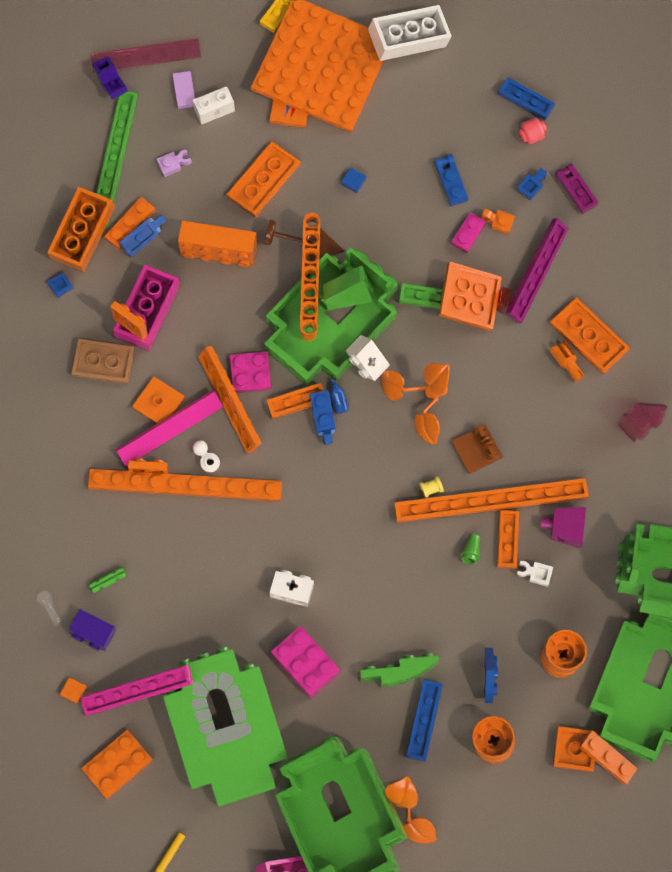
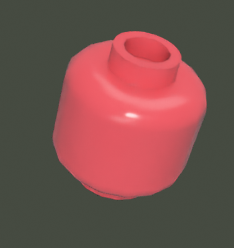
M536 117L522 122L521 128L518 129L522 141L530 145L545 138V131H547L544 121L540 122Z

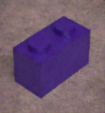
M79 609L68 629L73 639L78 642H82V640L88 642V646L96 651L100 649L105 651L116 632L115 626Z

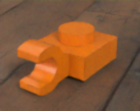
M484 209L481 219L492 223L491 229L505 234H509L515 218L514 215L497 210V213L494 214L488 209Z

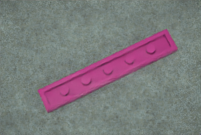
M212 390L115 450L126 467L129 460L134 461L136 458H141L223 406L215 391Z
M188 664L82 696L80 699L85 716H89L194 684Z

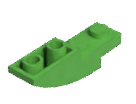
M433 653L423 654L422 657L416 658L414 655H405L403 659H399V667H396L394 664L384 665V668L376 669V666L364 667V670H360L361 682L381 680V688L403 684L430 671L438 664L439 656H434Z

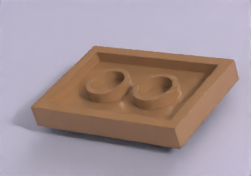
M78 339L72 377L129 384L135 347Z

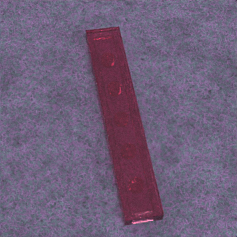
M198 38L91 54L92 63L108 55L116 70L201 58Z

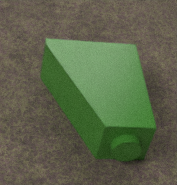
M358 266L323 285L321 300L323 304H326L328 310L373 302L371 285L363 266Z

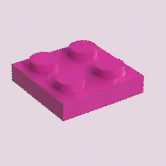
M268 351L230 355L232 383L236 393L271 390Z

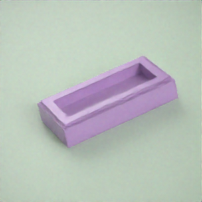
M191 71L173 73L178 109L194 107L193 100L195 95Z

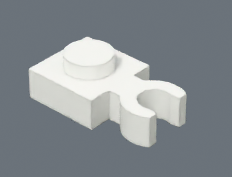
M520 561L519 565L525 567L526 571H518L517 576H530L529 582L548 587L553 571L552 566L534 562L533 567H531L527 562Z

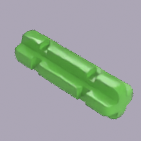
M122 567L115 569V572L111 571L98 578V581L90 582L89 587L93 593L100 591V588H105L117 582V579H123L126 577V573Z

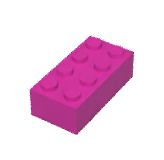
M144 265L125 305L132 314H138L145 320L144 323L147 327L148 337L142 341L117 322L113 329L115 338L150 352L180 289L179 278Z

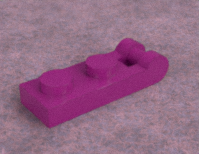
M572 163L568 164L565 169H559L555 172L557 180L561 182L582 214L598 206L599 202Z

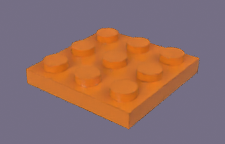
M449 262L446 268L438 316L491 331L494 327L502 277Z

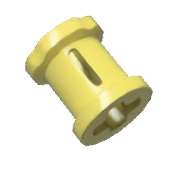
M435 476L433 480L419 483L425 499L434 493L444 492L438 476Z

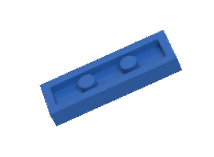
M509 77L498 91V95L543 120L547 119L555 107L554 102Z

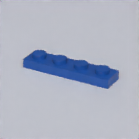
M423 680L406 758L426 762L443 686L441 683Z

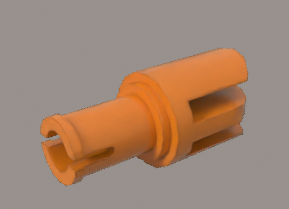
M566 341L550 348V353L561 369H567L574 382L581 380L585 376L576 364L577 357Z

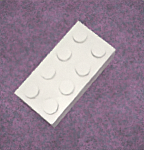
M440 5L373 18L368 28L380 61L444 48L452 37Z

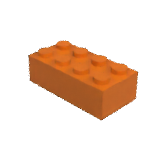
M78 186L47 252L50 259L85 273L115 209L113 200Z
M182 220L178 245L180 255L188 259H193L194 257L201 258L207 262L212 260L220 261V263L226 265L233 263L245 268L249 266L254 267L258 247L256 232Z

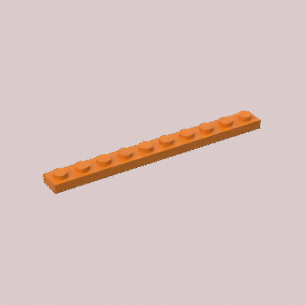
M90 469L88 489L281 502L282 481Z
M586 478L394 502L397 523L588 499L589 495Z

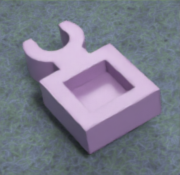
M187 150L180 151L177 156L172 152L157 158V163L164 177L180 171V165L192 163L191 158L183 159V156L188 155Z

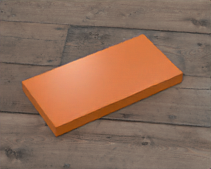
M271 141L229 190L226 197L256 218L298 168L301 161Z
M577 297L549 323L603 375L630 350V347Z

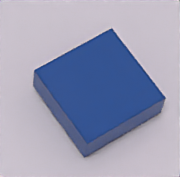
M350 168L341 181V185L358 193L367 176Z
M63 272L47 281L57 298L74 289Z

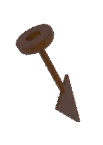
M271 219L269 220L264 245H271L273 236L303 243V238L275 232L276 222ZM320 228V258L326 253L334 255L344 252ZM308 240L307 242L313 244L316 241Z

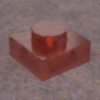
M502 287L499 291L496 311L502 312L510 305L511 296L509 295V288Z

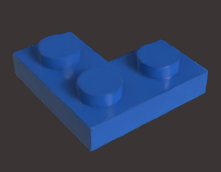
M485 648L484 699L485 703H493V695H497V683H494V679H498L497 656L493 655V648Z

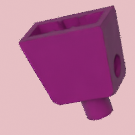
M586 508L554 509L553 518L541 517L540 529L551 530V540L581 548Z

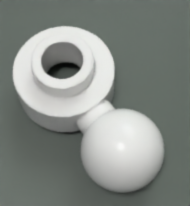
M202 440L196 441L192 449L196 455L202 457L200 462L202 470L206 473L217 471L220 465L218 456L207 452L208 446L206 442ZM207 460H213L214 464L208 465Z

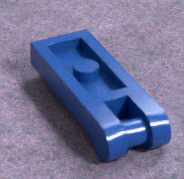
M452 153L441 159L440 157L435 158L434 163L450 206L467 202L468 196ZM448 164L449 168L444 170L443 165Z

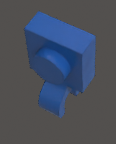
M540 168L534 177L528 174L517 186V190L529 200H532L543 188L541 182L546 178L547 171Z

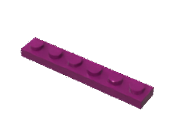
M558 218L552 219L506 311V314L516 323L523 322L568 231V228Z

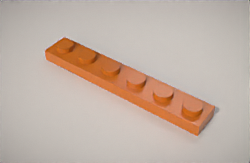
M212 346L205 347L198 358L246 453H252L260 446V438L244 410L243 404L239 400L225 369L219 361L218 355Z

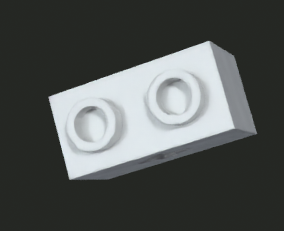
M227 86L193 100L194 110L201 125L235 111L234 101Z
M360 335L346 350L350 356L349 361L358 367V373L364 379L369 378L375 381L390 366L374 342L365 336Z
M286 570L276 571L270 590V598L308 607L314 581L305 575L297 577ZM292 584H295L296 588H294L293 591H290L289 587H291Z

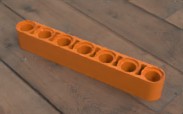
M308 213L303 219L300 334L305 341H313L317 337L320 217L316 213ZM309 222H315L316 225H315V226H309L308 223H309ZM309 239H314L316 242L313 244H309L307 241ZM308 257H314V258H315L314 261H308V260H306V259H307ZM308 274L315 276L313 279L306 278ZM307 292H313L314 296L307 297L305 294ZM306 310L314 311L311 315H307L304 312ZM310 327L313 329V332L306 333L304 329Z

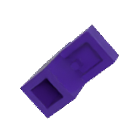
M108 55L92 63L101 85L112 100L128 92L126 85L119 77Z

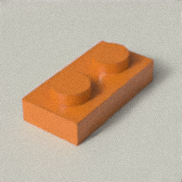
M136 458L134 461L129 460L128 463L129 471L168 474L169 470L168 464L164 463L163 460L146 462L144 459Z

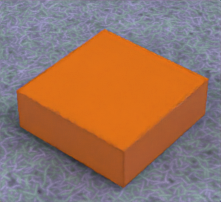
M69 677L60 696L79 704L80 697L83 696L87 686Z

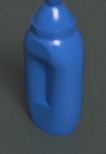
M331 379L330 397L334 410L337 414L345 413L349 410L344 390L335 382V379Z

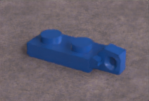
M163 215L158 216L155 220L150 217L118 243L128 256L132 257L160 234L161 229L159 226L167 220Z
M329 390L311 393L310 400L316 432H318V436L323 435L324 445L332 444L331 434L336 433Z

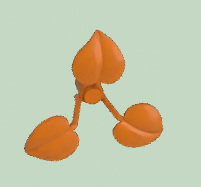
M428 364L424 369V380L428 385L412 388H403L404 379L398 372L392 370L384 371L381 374V385L385 395L390 400H400L402 398V391L425 390L426 396L433 399L424 408L423 414L415 416L414 425L418 435L424 441L436 445L440 431L439 421L434 414L427 413V411L435 402L439 401L438 397L446 395L448 392L450 364Z
M407 775L400 780L390 783L385 789V795L397 807L407 808L406 819L408 822L403 824L408 838L423 844L435 842L437 837L433 824L422 817H415L413 819L410 817V808L417 805L418 795L409 776Z

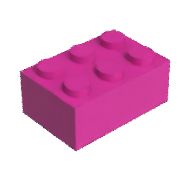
M301 626L271 651V656L310 700L340 674L339 667Z

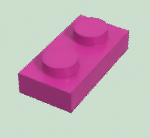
M470 212L451 241V245L468 253L486 225V221Z

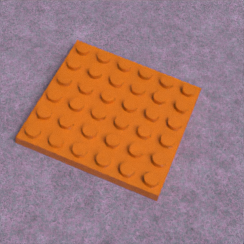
M292 0L255 77L251 90L352 133L384 60L380 61L368 27L305 0Z

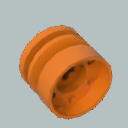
M560 630L555 632L543 646L540 653V661L543 668L550 675L557 678H566L573 675L583 664L587 656V646L584 639L578 633L571 630ZM561 653L564 654V658H563V659H560V658H559V656H560Z
M491 716L482 719L475 726L472 735L473 745L480 759L491 764L502 763L509 759L515 747L514 730L509 722L503 718ZM491 738L497 741L496 746L491 743Z

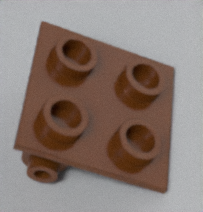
M479 424L474 427L475 430L451 441L469 474L503 458L486 425L481 426Z

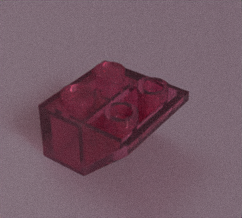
M637 402L623 414L619 427L633 442L638 439L643 440L649 434L648 431L652 427L657 428L663 422L662 419L666 416L667 406L665 404Z

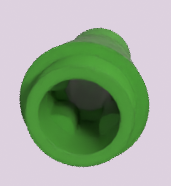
M476 534L469 535L460 554L461 560L464 563L476 564L479 560L480 536Z

